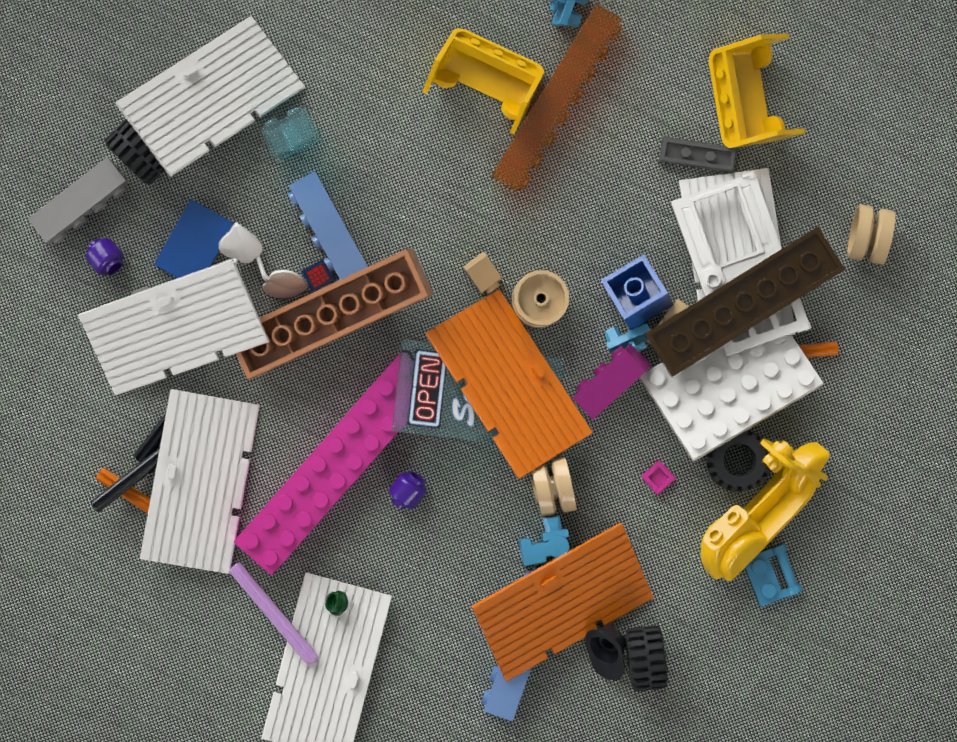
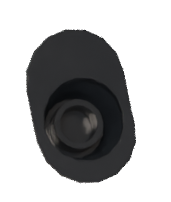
M608 623L599 629L588 631L585 639L592 667L605 679L617 680L621 678L625 672L623 652L626 647V639L623 634L615 628L614 623Z

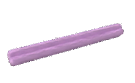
M236 563L229 570L230 574L303 661L310 665L317 660V653L243 565Z

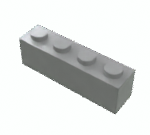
M106 157L30 216L28 220L46 243H54L56 245L67 237L66 232L72 227L77 229L87 221L85 217L90 213L94 212L96 214L107 206L105 202L112 196L117 198L127 190L125 186L129 182L113 161Z

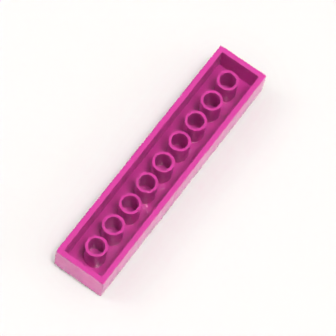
M402 351L234 540L238 547L270 575H273L407 424L414 362Z

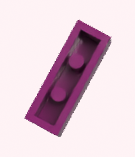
M631 343L625 349L620 346L610 355L613 360L608 365L602 362L593 371L596 375L593 379L589 381L585 378L575 388L578 392L572 398L592 420L652 366Z

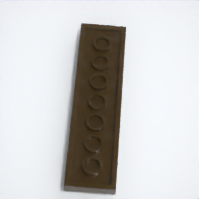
M816 227L644 335L672 378L843 272L845 268L820 228Z

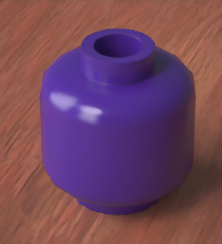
M95 239L88 245L86 260L98 274L110 276L118 272L123 266V252L111 239Z
M413 471L400 473L389 489V493L393 498L391 500L392 503L400 509L405 507L413 509L417 507L427 492L426 481Z

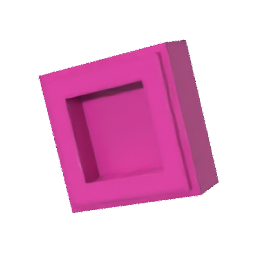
M660 460L640 476L657 495L676 479Z

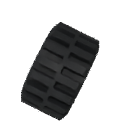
M125 119L104 140L106 146L145 184L151 185L165 171V168L150 151L128 119Z
M746 430L707 453V462L705 463L710 477L713 478L718 486L729 491L745 492L758 487L757 485L763 483L765 476L770 472L769 466L763 462L765 456L770 453L760 443L763 438H760L755 432ZM735 445L745 446L750 450L753 457L750 470L743 475L731 474L724 466L725 452Z
M658 625L627 628L625 639L632 688L635 692L666 688L668 672L662 630Z

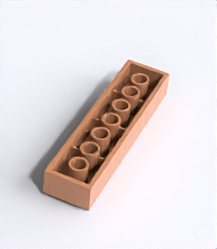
M414 248L405 249L260 317L269 342L239 352L236 355L247 379H252L434 295V292Z

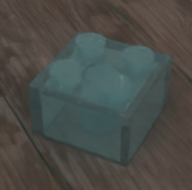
M295 107L286 112L287 117L279 121L277 118H274L263 124L265 128L260 131L277 163L322 141L306 107L303 109Z

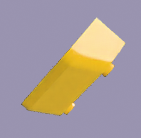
M458 28L452 31L436 57L422 92L427 94L434 82L442 88L454 87L457 82H460L503 102L501 111L505 117L515 120L510 130V133L514 135L539 86L544 69L540 64L468 30Z
M760 34L716 48L710 53L709 68L721 139L726 147H744L805 134V128L786 130L785 124L780 117H768L760 68L768 66L772 61L771 44L789 39V34Z

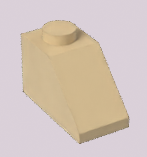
M484 251L463 267L465 273L481 294L485 291L490 294L501 286L499 281L502 277Z

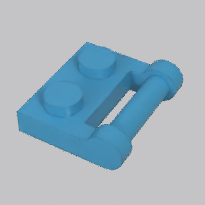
M785 543L760 552L745 567L760 607L803 591L801 584H798L786 555L788 550ZM775 555L788 585V588L783 590L780 588L769 559Z

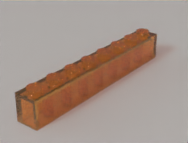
M596 3L492 173V179L515 193H518L520 188L522 190L526 189L532 177L528 176L533 167L538 169L545 157L541 154L546 145L551 147L556 140L558 134L554 132L558 125H565L571 115L568 112L569 107L572 103L577 105L584 92L580 89L585 81L588 83L592 81L597 72L594 66L598 60L603 62L609 53L608 43L611 39L616 41L623 29V27L619 26L622 18Z

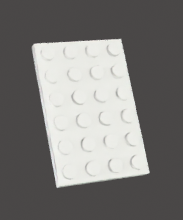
M792 335L778 338L727 357L722 346L672 378L662 363L640 376L641 382L693 462L823 386L822 380Z

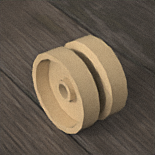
M859 204L850 229L847 258L860 261L865 257L868 250L870 263L884 265L893 239L895 211L882 208L877 212L874 219L873 207Z
M536 270L526 274L515 285L511 295V307L523 324L532 328H545L554 324L565 314L569 304V291L565 282L557 274L547 270ZM537 295H543L545 297L543 303L537 302Z
M565 457L552 459L551 468L553 475L551 476L548 474L545 463L531 471L533 492L536 503L539 504L542 518L555 515L556 506L554 499L557 498L560 508L564 513L577 510Z

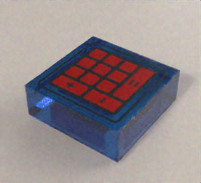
M323 259L301 271L313 293L335 282Z

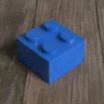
M644 254L600 280L630 331L674 305Z

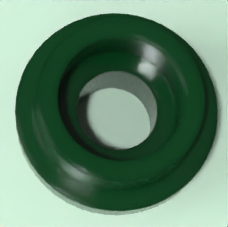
M343 591L329 593L325 602L327 611L334 616H340L348 607L346 593Z

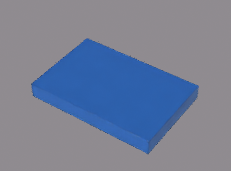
M190 199L154 265L177 278L211 267L220 252V240L232 229L235 223Z

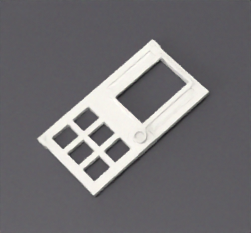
M755 171L744 174L740 178L671 201L704 297L782 249ZM735 189L757 252L717 265L694 202ZM799 298L791 303L796 318L795 322L780 326L776 314H773L769 317L773 327L772 330L757 335L754 327L748 330L750 338L735 343L730 341L723 345L726 357L795 332L800 333L811 329L812 327L806 316L801 299Z

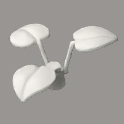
M235 223L232 229L220 240V252L229 258H234L236 265L238 260L242 263H251L256 259L262 278L266 281L262 289L268 295L276 298H290L299 295L308 288L309 283H306L297 273L289 270L274 271L268 276L260 258L262 252L261 242L254 234L238 223Z

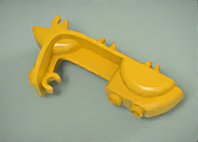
M762 439L761 445L771 452L765 456L763 462L776 474L743 509L738 505H734L706 530L701 541V562L705 571L712 578L719 579L723 577L727 581L733 580L807 504L813 496L816 487H821L819 480L827 481L828 476L821 470L829 460L830 453L817 442H811L800 446L794 451L785 441L773 443L767 439Z

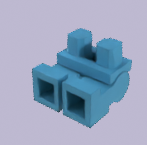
M560 516L543 518L545 532H540L542 541L531 543V539L528 537L518 539L523 565L546 562L547 556L558 558L568 552L569 543L566 537H569L568 529L562 528Z

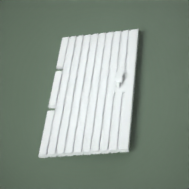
M250 16L118 100L115 104L163 168H165L169 176H173L209 152L205 143L210 141L214 147H217L253 123L255 120L251 115L252 112L255 111L259 117H262L303 90L305 86L285 59H283L276 47L273 46L260 26L257 25V22Z
M769 168L679 180L681 197L683 198L755 171L759 187L781 244ZM735 189L694 202L717 265L757 252ZM692 263L695 283H699L695 268ZM702 289L696 290L698 301L704 297ZM791 304L775 313L780 326L794 322ZM767 318L754 326V329L758 335L772 330L773 327L770 319ZM748 331L733 339V343L750 338Z
M234 259L78 315L115 396L167 378L165 369L170 368L172 374L176 375L219 360L217 351L222 350L224 356L228 357L269 342V338L261 324V320L254 308V304L251 301Z
M170 389L140 559L230 574L229 570L231 569L235 547L234 540L237 536L240 519L239 516L232 515V509L242 508L250 459L242 458L243 451L252 452L260 405Z
M305 572L292 625L317 653L318 658L312 664L307 665L288 642L286 643L276 685L284 687L282 694L273 692L261 739L272 742H354L392 595ZM343 591L347 595L348 607L340 616L332 615L325 607L326 598L331 592Z

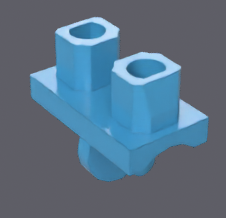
M549 0L552 2L549 10L555 12L551 24L557 27L568 26L575 28L579 26L582 15L572 11L574 4L585 6L588 0Z
M643 323L623 335L620 334L617 327L606 330V345L610 355L620 346L625 349L630 343L639 352L646 349L645 342L647 338L644 334L650 331L648 324Z

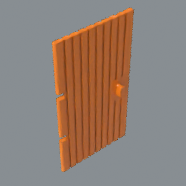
M500 289L425 333L456 383L464 378L467 385L462 387L461 390L487 431L489 432L494 428L498 431L499 434L492 439L518 479L593 433Z
M620 522L472 605L471 608L504 680L507 682L548 659L545 652L551 648L555 655L585 638L588 631L597 629L595 623L601 620L603 626H606L608 623L613 622L654 597L624 526Z

